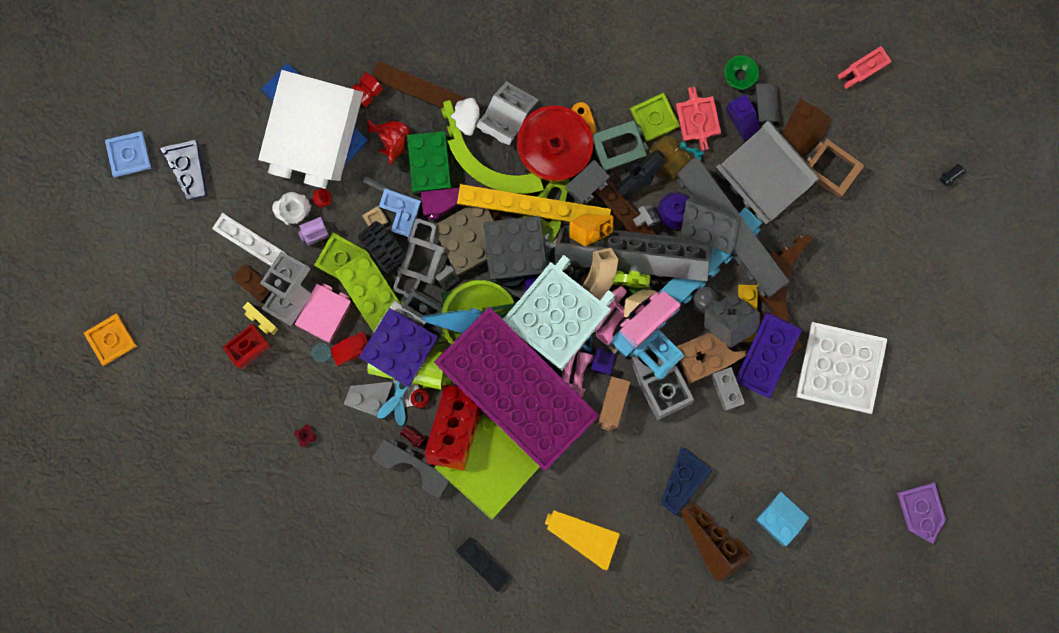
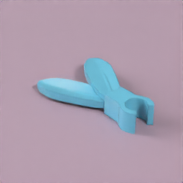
M397 381L395 396L381 406L378 410L377 418L386 417L394 409L395 420L398 425L402 426L405 422L402 398L408 387L405 386L403 389H400V382Z

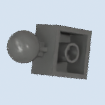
M702 287L695 292L694 304L698 309L705 311L704 327L730 348L759 330L760 313L734 293L718 302V295L711 287Z

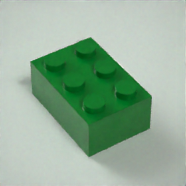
M445 131L407 135L413 195H421V192L451 189Z

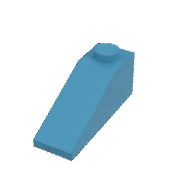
M471 307L470 311L462 309L422 316L421 320L463 333L481 315L482 311Z

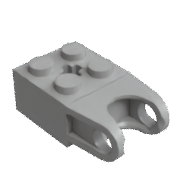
M656 355L657 364L661 367L664 362ZM636 356L631 358L639 386L657 420L692 404L694 399L677 366L674 365L667 372L666 376L659 380L650 367L645 366ZM663 390L670 392L669 397L663 394Z

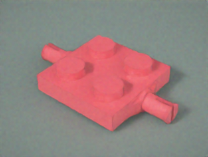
M696 87L688 88L690 99L676 104L683 142L699 140L701 151L709 150L707 138L721 134L714 98L697 97Z

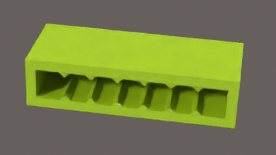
M433 350L430 352L413 380V384L442 389L446 374L434 361L443 352ZM368 363V374L394 379Z

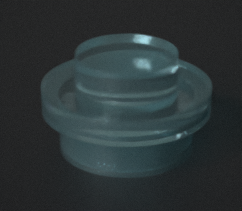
M319 343L312 348L311 354L315 361L322 363L330 358L331 350L326 344Z

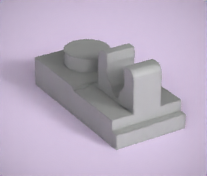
M653 205L640 207L638 210L641 214L633 219L636 226H641L645 222L648 226H653L661 222Z

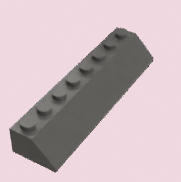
M697 156L693 158L677 173L679 178L677 179L678 184L682 189L686 188L690 193L688 195L689 198L691 197L740 217L734 250L735 256L733 258L739 266L743 264L747 270L745 274L751 282L754 280L757 283L758 287L756 289L762 297L766 296L769 299L787 286L789 280Z
M562 224L555 243V264L564 255L570 259L569 262H571L570 265L591 268L594 251L612 248L618 258L617 271H638L641 274L656 275L658 277L667 276L677 279H693L695 281H708L713 251L712 246L695 239L613 230V233L585 247L569 238L570 225Z

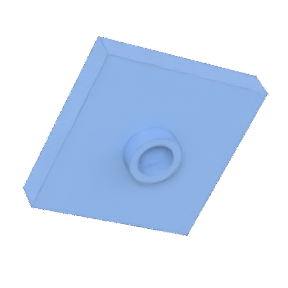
M142 131L105 140L113 177L151 169Z

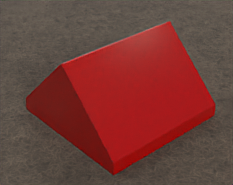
M252 323L222 348L236 368L242 370L271 346Z

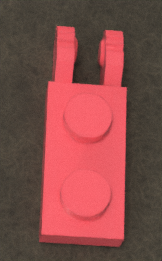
M882 46L851 64L848 69L838 75V78L843 79L851 72L854 74L855 78L844 85L848 89L889 65L892 61Z

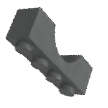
M383 439L372 460L389 470L399 464H410L416 467L422 476V489L440 499L449 481L436 469L432 468V464H427L426 459L423 458L420 461L415 458L416 453L407 448L403 451L398 448L399 443L392 439L386 441Z

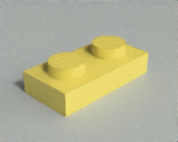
M249 302L243 306L246 310L245 315L252 322L256 319L260 323L258 327L266 334L270 332L274 335L279 330Z

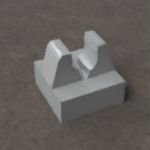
M445 264L443 265L444 270L441 273L436 271L435 278L441 287L447 291L460 281V278L451 266Z

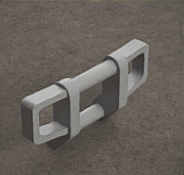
M421 219L415 220L411 235L407 239L409 243L405 252L406 259L402 261L401 267H398V275L393 291L401 294L406 293V291L398 288L402 274L417 279L414 286L415 289H418L421 281L430 284L435 283L436 279L434 277L439 261L446 249L434 244L435 224ZM419 223L431 226L430 242L414 237ZM416 244L435 251L427 275L408 269Z

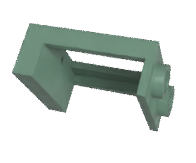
M634 120L592 135L593 148L599 165L606 173L610 172L613 168L627 163L646 159V154L649 153L645 142L642 143L640 126L636 125ZM627 133L634 135L637 142V147L634 150L607 159L602 145L603 141Z

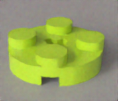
M616 271L612 284L616 286L626 285L629 288L650 287V275H644L638 271H629V274Z

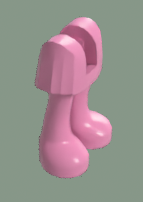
M619 286L612 291L615 295V300L607 306L611 309V312L614 309L617 311L604 327L601 328L606 318L594 331L597 332L595 334L596 337L607 345L613 340V331L624 317L625 301L622 305L618 303L627 292L623 286Z
M578 352L573 384L569 383L575 355L563 368L561 378L582 398L585 389L582 388L584 372L587 364L593 362L595 355Z

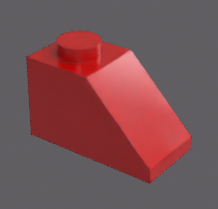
M364 332L351 336L330 348L337 366L359 358L368 343Z

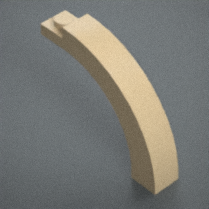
M612 248L593 252L592 266L582 285L584 289L598 300H601L610 289L616 275L618 258Z

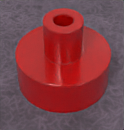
M325 188L316 189L311 198L312 203L320 208L330 205L332 200L330 192Z

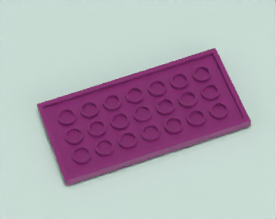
M490 307L434 361L544 471L599 417Z

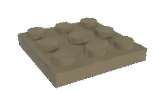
M468 206L435 224L436 235L442 247L446 248L445 252L458 276L487 261L482 223L494 221L488 209Z

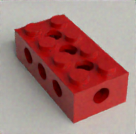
M444 385L425 450L427 464L465 471L482 409L459 387Z

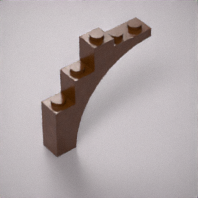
M809 233L805 236L802 234L793 241L795 244L792 247L788 248L786 246L778 253L780 256L774 251L769 254L787 279L794 261L801 251L813 240ZM786 286L769 299L766 296L762 297L758 293V297L771 314L789 322L786 309ZM768 311L760 316L759 328ZM797 340L791 355L803 347L799 340Z

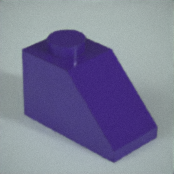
M746 94L729 102L726 111L743 141H746L760 130L755 109Z

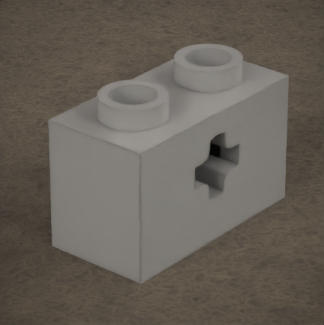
M731 367L711 375L724 412L745 404Z

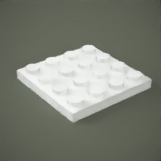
M812 322L796 398L872 414L887 339Z

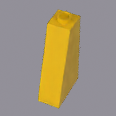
M554 510L552 514L548 513L545 524L548 525L547 530L601 569L608 570L620 533Z

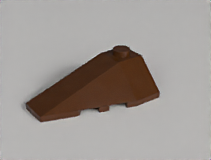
M800 99L782 135L798 154L803 157L824 136L831 119L818 107Z
M693 503L682 508L681 512L707 568L718 582L730 577L754 558L738 538L734 540L726 533L727 529L723 526L721 528L713 522V518L697 504Z

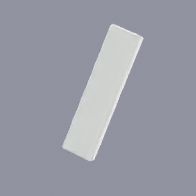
M224 213L221 214L212 228L269 266H272L280 252L285 253Z

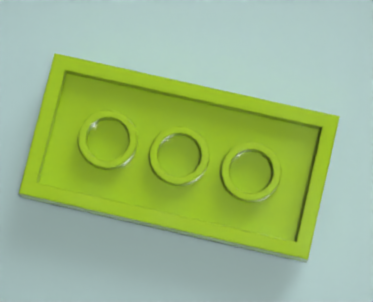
M365 251L334 272L374 333V330L393 301L400 302L368 252Z

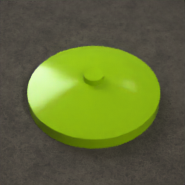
M472 280L459 285L448 295L441 313L462 309L470 311L471 307L482 311V308L514 303L510 294L498 284L486 280ZM512 308L497 310L494 312L496 314L510 312ZM442 327L443 334L450 345L462 334Z

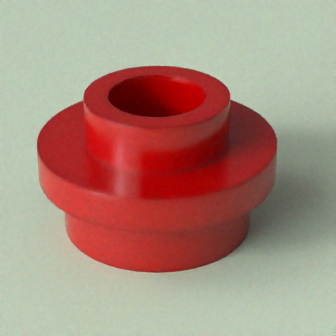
M416 389L412 392L410 400L416 408H424L428 405L430 396L426 390ZM422 396L424 400L418 402L416 398Z

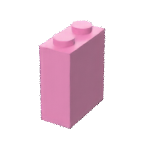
M324 283L322 286L316 284L295 325L331 344L352 302L349 301V296L341 292L339 294L332 292V287Z

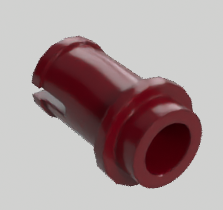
M406 425L400 433L401 436L413 444V447L420 448L426 440L423 438V434H418L409 425Z

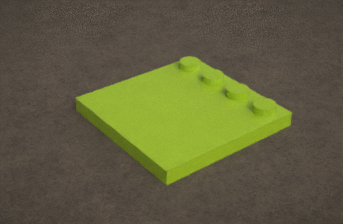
M484 413L479 418L465 471L438 465L434 468L493 520L540 466Z

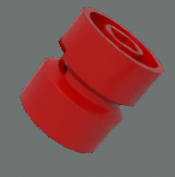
M365 72L360 77L359 84H354L350 89L363 92L360 105L366 108L373 101L372 97H377L383 90V87L375 78Z

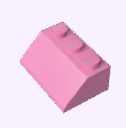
M662 291L660 294L658 292L653 294L649 298L651 302L646 307L644 305L639 307L635 311L636 316L632 320L628 318L620 325L622 327L620 333L635 349L679 309L680 304L665 291Z

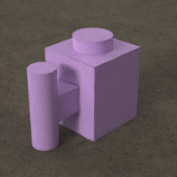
M321 217L300 225L301 231L298 232L302 243L306 241L308 246L330 238Z

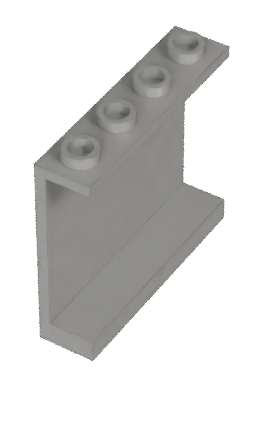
M767 121L756 134L722 164L716 166L719 170L717 174L724 181L727 179L730 182V189L736 195L740 194L744 198L742 200L743 204L748 209L752 208L756 212L754 216L761 223L764 222L765 224H769L820 179L770 121Z

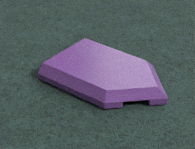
M935 483L897 493L908 530L933 544L946 521Z

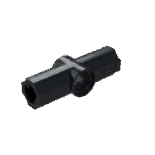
M657 149L642 163H635L630 168L629 175L616 187L617 192L624 199H628L642 185L648 186L651 184L654 174L668 161L667 157Z

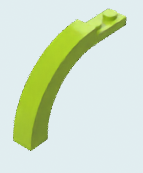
M451 101L443 102L442 114L444 119L448 118L450 126H447L450 137L454 136L455 138L449 140L448 144L457 162L469 176L492 190L523 195L535 194L544 190L540 178L533 174L520 176L505 175L482 165L468 150L460 129L456 127V121L451 118V115L454 114Z

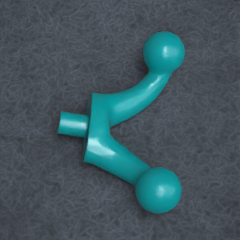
M683 141L679 143L681 149L693 153L699 161L701 160L703 151H699L698 148H689Z

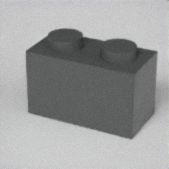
M594 160L564 188L578 204H581L583 201L587 204L594 197L592 193L596 189L601 191L608 184L606 180L610 176Z
M409 286L400 301L402 308L420 318L425 315L441 313L443 304L412 286Z

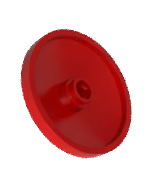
M545 106L532 112L522 123L517 135V151L521 162L533 175L547 181H565L578 175L588 164L593 151V137L586 121L575 111L563 106Z

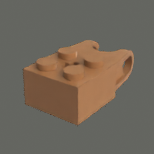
M711 332L676 346L684 355L677 364L687 385L722 371L748 354L747 350L731 351L724 342ZM700 356L702 360L697 361L696 357Z

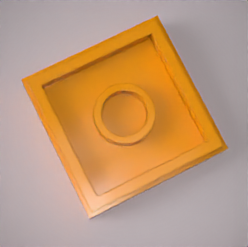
M117 313L84 332L86 339L102 366L107 365L137 347Z

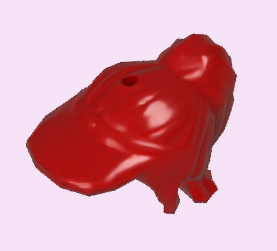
M368 120L366 122L368 132L380 133L379 137H381L386 150L379 149L378 151L388 156L389 165L392 166L395 159L405 149L407 135L411 133L410 128L398 121L376 125L371 120Z

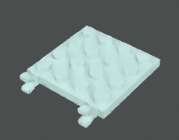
M564 255L556 265L550 262L503 319L517 335L560 370H563L611 312V309L607 306L615 300V295L609 290L601 300H598L566 275L563 271L568 268L571 262Z

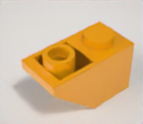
M583 214L570 221L569 238L585 247L613 233L612 215Z

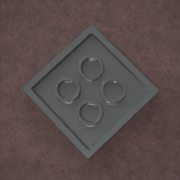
M540 216L482 223L489 280L540 275L547 266Z

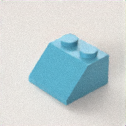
M779 492L755 521L782 546H787L800 532L809 517L782 492Z

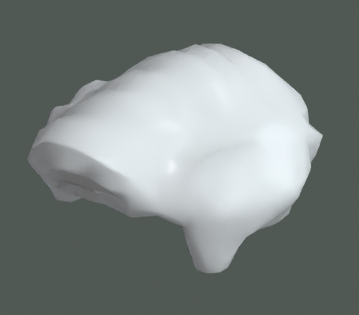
M467 98L458 101L455 106V113L451 115V118L456 121V127L469 136L473 134L480 115L479 106L475 99Z
M288 192L282 195L279 201L273 203L272 210L276 218L289 225L302 221L308 216L312 206L305 195Z

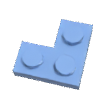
M385 188L379 207L397 213L391 231L408 237L411 235L422 201Z

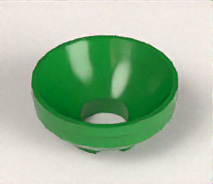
M740 55L728 61L724 69V76L726 82L732 88L746 90L756 83L759 70L753 59ZM738 70L744 71L746 78L744 80H737L735 72Z

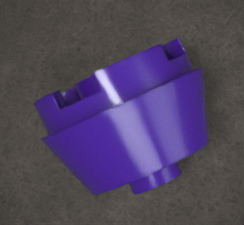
M671 192L660 200L658 216L665 226L671 229H682L686 200L689 198L688 195L681 192Z

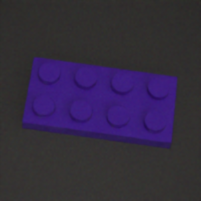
M767 312L736 377L737 383L770 398L803 329Z

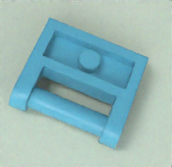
M659 329L655 330L634 351V355L637 358H641L655 372L654 375L659 380L664 378L667 372L684 357L683 353ZM650 348L664 364L660 367L646 353V350Z

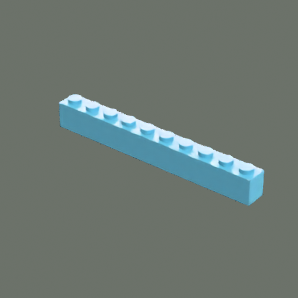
M745 207L739 214L756 236L761 231L759 227L762 223ZM713 247L709 276L713 278L720 271L718 267L723 262L727 264L734 257L732 253L729 254ZM674 277L658 293L660 294L662 291H665L679 304L682 302L687 304L693 298L692 293L696 289L704 287L707 282L684 278L677 279ZM664 322L658 329L660 330L666 324V322ZM619 331L613 337L610 344L624 358L628 355L633 357L635 348Z

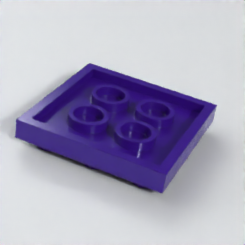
M389 308L359 358L405 386L410 387L439 337Z

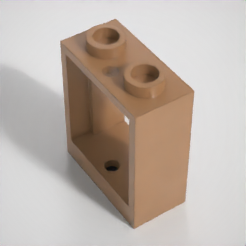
M827 139L824 144L820 141L814 150L816 155L813 159L809 156L806 163L812 168L824 150L828 148L853 166L839 187L813 169L820 177L816 183L840 199L864 165Z
M611 377L598 421L601 429L607 431L617 429L630 381Z

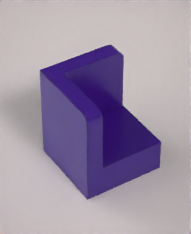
M597 347L591 371L609 376L615 354Z

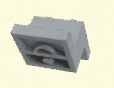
M506 81L494 94L486 113L478 121L476 127L481 129L483 133L497 138L499 142L510 145L517 137L522 123L535 108L539 100Z
M280 252L260 282L262 286L272 292L262 310L291 326L312 295L300 285L310 271V268L289 255Z

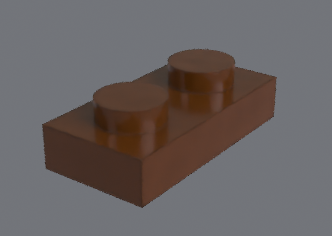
M245 264L232 277L233 280L261 303L271 293L260 284L262 278Z

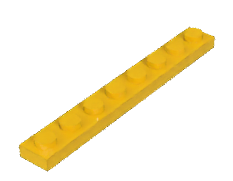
M462 184L459 187L457 204L533 217L540 216V218L569 223L583 214L610 215L611 209Z

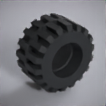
M375 221L358 234V239L362 246L383 271L388 273L406 259L402 248L381 223Z

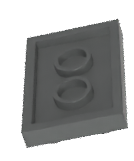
M690 197L686 200L681 234L731 254L735 250L740 217Z

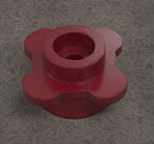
M308 424L294 432V436L300 441L301 447H306L308 443L314 442L317 439V435L313 434L311 426Z

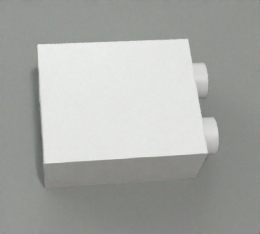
M281 70L258 160L270 163L268 173L290 179L292 170L306 173L304 183L326 189L328 179L340 181L363 92Z

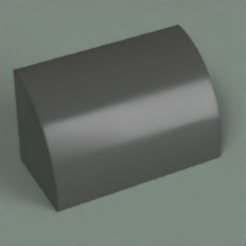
M756 84L754 95L758 124L764 125L767 121H770L772 124H780L777 86L774 84Z

